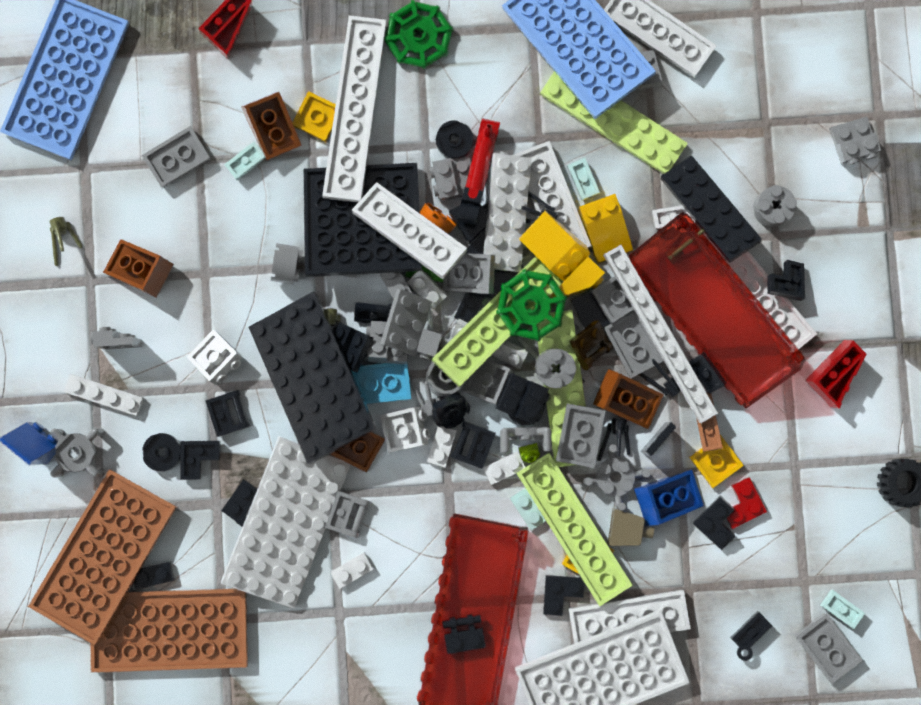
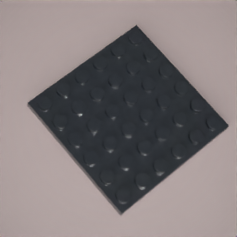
M417 163L366 165L362 198L377 182L419 213ZM327 167L303 169L306 277L422 271V264L352 213V209L358 202L323 198Z

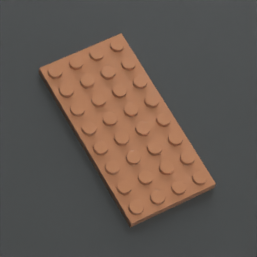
M109 469L28 607L91 644L97 645L177 506Z
M235 588L127 592L98 644L93 645L90 643L91 672L248 667L246 592Z

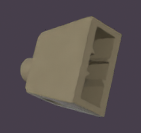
M612 508L607 543L609 546L641 545L642 537L653 539L654 527L644 526L643 517Z

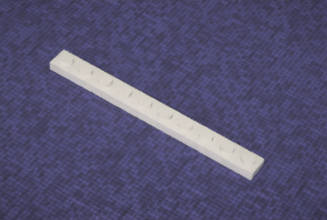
M622 245L604 254V258L699 423L718 414Z

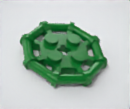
M411 0L406 6L394 13H390L384 43L392 51L397 59V63L426 69L430 64L448 55L450 38L454 29L443 15L440 6ZM417 10L429 12L430 14L428 16H420V14H417ZM412 11L413 15H411L410 17L406 18L405 20L401 18L402 16ZM434 17L438 19L442 25L441 27L437 28L432 20ZM396 23L401 25L399 34H394ZM416 30L419 32L423 31L421 38L414 37ZM438 34H444L441 45L436 43ZM400 40L405 49L402 52L395 44L396 41ZM432 48H434L437 51L429 57L425 58L424 53L431 50ZM409 52L420 54V59L407 57V54Z
M522 269L521 273L505 284L502 283L496 314H499L510 331L511 336L534 339L537 342L541 341V338L557 327L562 326L565 303L568 299L551 273L544 274ZM530 279L543 281L540 287L530 285ZM521 281L524 282V286L519 290L515 291L512 289ZM548 285L556 297H549V295L545 291V288ZM508 293L513 295L510 307H506ZM528 300L536 302L534 310L531 308L527 309L526 306L529 305ZM552 303H557L555 317L550 315ZM507 313H513V315L517 319V322L515 324L512 322L511 318ZM545 319H548L551 322L545 327H543L541 330H539V323H541ZM522 323L532 325L533 331L520 329Z

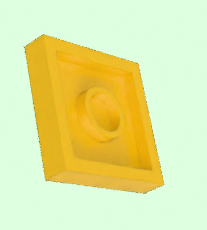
M308 91L292 122L293 126L326 142L332 131L336 104Z
M721 434L722 449L703 452L702 448H700L689 457L711 488L716 487L744 466Z

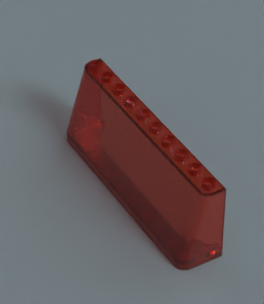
M681 212L628 255V258L643 284L650 291L651 298L659 302L664 314L672 318L675 327L686 335L687 342L691 346H695L699 351L698 354L702 352L707 354L727 382L724 387L728 391L731 390L735 395L737 403L747 409L800 371L806 361L805 357L704 233L698 234L700 229L690 216L685 212ZM690 238L693 240L691 244H689L675 257L672 256L671 260L668 258V256H671L676 249H678Z
M453 513L449 521V528L451 529L445 542L447 551L442 559V566L444 567L438 580L440 589L435 597L436 610L431 618L433 627L432 632L428 635L429 648L424 656L426 665L420 678L422 687L418 692L417 702H419L418 705H498L529 529L527 526ZM468 614L473 616L481 615V622L474 623L475 628L483 627L486 648L447 654L444 634L451 633L452 631L451 627L443 629L442 621L450 620V617H467ZM468 625L457 626V631L469 630Z

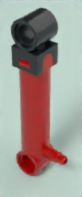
M481 119L457 216V221L476 225L500 122Z

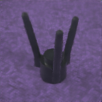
M528 191V195L545 207L546 210L542 209L539 212L525 206H521V209L539 217L546 211L557 220L558 213L555 212L556 208L549 206ZM526 219L525 223L533 224L536 220Z
M652 359V363L667 380L663 384L665 387H662L643 373H640L639 376L662 391L665 396L669 394L671 397H674L681 391L673 376L669 377L655 359Z
M612 418V422L608 423L607 432L597 458L598 461H601L611 431H613L612 434L617 435V456L619 457L621 454L622 435L625 436L627 455L631 454L628 433L629 425H627L626 419Z

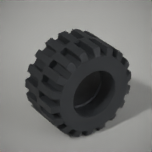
M894 459L892 462H887L885 464L886 467L880 469L882 474L877 476L880 479V482H877V486L881 488L878 491L881 495H884L883 499L889 501V504L898 507L912 508L913 506L921 505V462H916L913 459ZM906 471L912 478V488L908 493L901 494L897 489L896 480L900 473Z

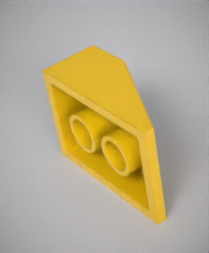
M616 194L578 208L577 211L597 263L605 261L606 259L603 255L622 245L626 253L633 251Z
M546 211L519 238L562 281H565L590 255L587 245Z
M587 257L559 287L568 298L588 291L591 287L595 289L604 280L602 276L605 272ZM552 293L549 297L554 298L556 296Z

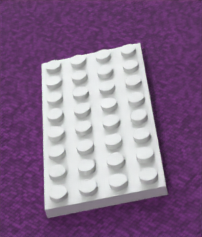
M278 436L222 577L221 584L295 608L326 529L325 527L337 491H341L350 464L330 455L312 464H307L299 443Z
M661 610L515 667L529 705H635L690 683Z

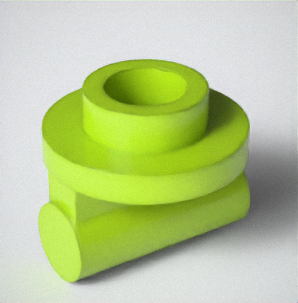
M537 443L518 447L521 459L524 462H535L540 456Z

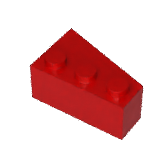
M225 0L198 28L199 32L227 59L251 10L252 0Z
M844 340L805 381L830 407L840 409L841 402L846 392L848 393L853 377L857 375L866 357V353L854 340Z

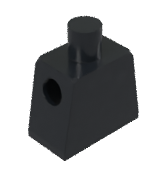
M488 202L480 206L476 225L457 221L460 206L449 211L450 217L456 223L468 244L486 229Z

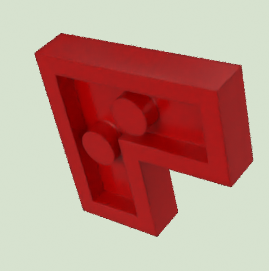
M750 477L731 485L739 501L738 504L733 506L734 511L726 518L731 529L767 512Z

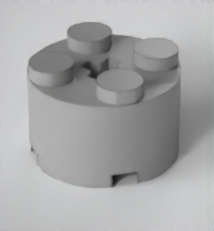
M779 185L771 186L760 193L753 204L755 218L766 227L780 226L794 215L797 201L787 188Z
M276 243V248H279V250H275L272 274H275V277L271 276V281L294 285V281L298 282L300 269H296L297 263H301L303 250H299L298 246Z
M551 348L543 351L538 356L535 372L543 384L557 389L568 385L575 376L576 365L568 352L558 348ZM552 364H559L558 372H551L553 369L551 367Z
M432 362L426 373V381L429 384L430 391L436 396L443 398L459 392L464 383L458 387L450 378L444 380L443 376L445 373Z

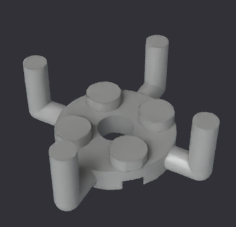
M549 427L503 428L500 431V453L509 452V440H517V437H519V441H528L532 437L533 440H541V452L552 451L551 429Z
M94 428L86 436L79 433L63 436V429H52L51 435L58 441L55 448V459L58 465L50 472L51 477H62L64 475L63 470L80 472L85 469L94 477L103 476L104 470L97 469L92 464L96 456V449L92 441L96 436L104 435V429ZM77 447L80 451L77 458H73L70 454L71 449Z
M609 445L607 447L609 459L599 466L596 476L585 477L583 483L585 485L597 484L604 493L615 497L617 509L625 510L626 505L623 503L622 495L632 489L635 478L649 477L650 471L647 469L634 470L629 462L616 458L617 446ZM614 471L619 472L621 475V479L617 483L612 482L610 479V475Z

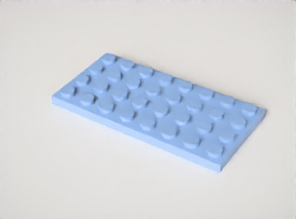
M55 0L0 132L72 161L127 31L129 21L76 0Z
M508 0L502 5V9L594 119H597L656 74V70L596 0Z

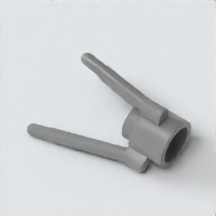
M409 375L410 385L418 399L421 410L425 411L426 416L432 415L434 410L433 404L436 402V398L432 399L428 382L424 383L428 400L423 402L412 377Z

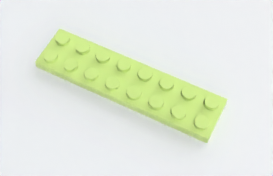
M555 71L540 92L541 96L662 174L673 167L688 144L621 100L597 119H594Z
M536 256L523 268L544 274L551 273L558 286L564 282ZM530 279V285L540 287L543 282ZM521 281L512 289L515 291L519 290L524 286V282ZM548 285L545 291L550 296L553 291ZM501 291L432 358V361L458 387L511 336L510 331L499 314H496ZM509 293L506 307H510L513 301V295ZM528 300L529 305L526 306L527 309L531 308L534 310L536 302ZM507 313L511 318L512 322L515 324L517 322V319L515 318L513 313Z
M573 310L564 311L562 326L557 327L541 338V341H537L539 355L547 349L558 348L568 352L576 365L575 376L568 385L556 389L543 384L544 387L549 389L548 393L550 394L546 408L549 428L551 429L553 458L558 467L575 465L556 461L566 404L586 407L580 363L570 344V340L576 336ZM552 312L550 315L555 317L556 312ZM545 319L538 324L539 330L551 322ZM552 364L551 367L553 369L551 372H558L559 364Z
M550 453L516 473L599 606L633 586Z

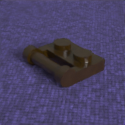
M593 321L570 340L580 366L584 370H589L596 360L613 350V345L608 341L600 321ZM600 344L601 347L587 358L586 354L596 345Z

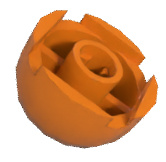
M425 203L419 213L449 235L456 226V223L448 215L442 214L439 208L430 203Z

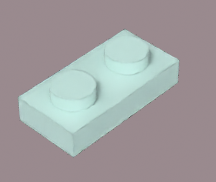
M252 142L224 165L234 178L239 180L266 158L258 145Z
M585 158L567 165L582 201L600 194Z
M526 488L510 497V500L530 530L546 521Z
M830 590L820 605L853 629H855L865 614L834 590Z

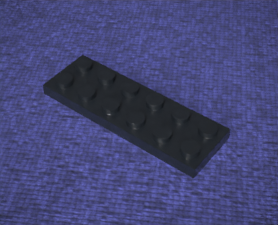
M692 155L661 175L663 183L699 227L704 229V233L729 263L762 241V238Z

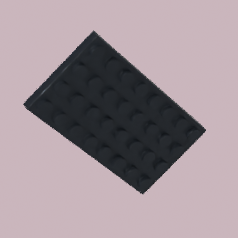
M313 291L248 327L307 464H312L377 430L316 292Z

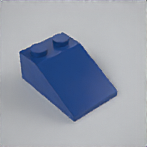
M26 422L0 437V442L28 465H47L55 456V448L58 443L51 434L47 435L43 431L44 427L37 422Z
M692 469L634 489L646 526L660 525L704 506Z

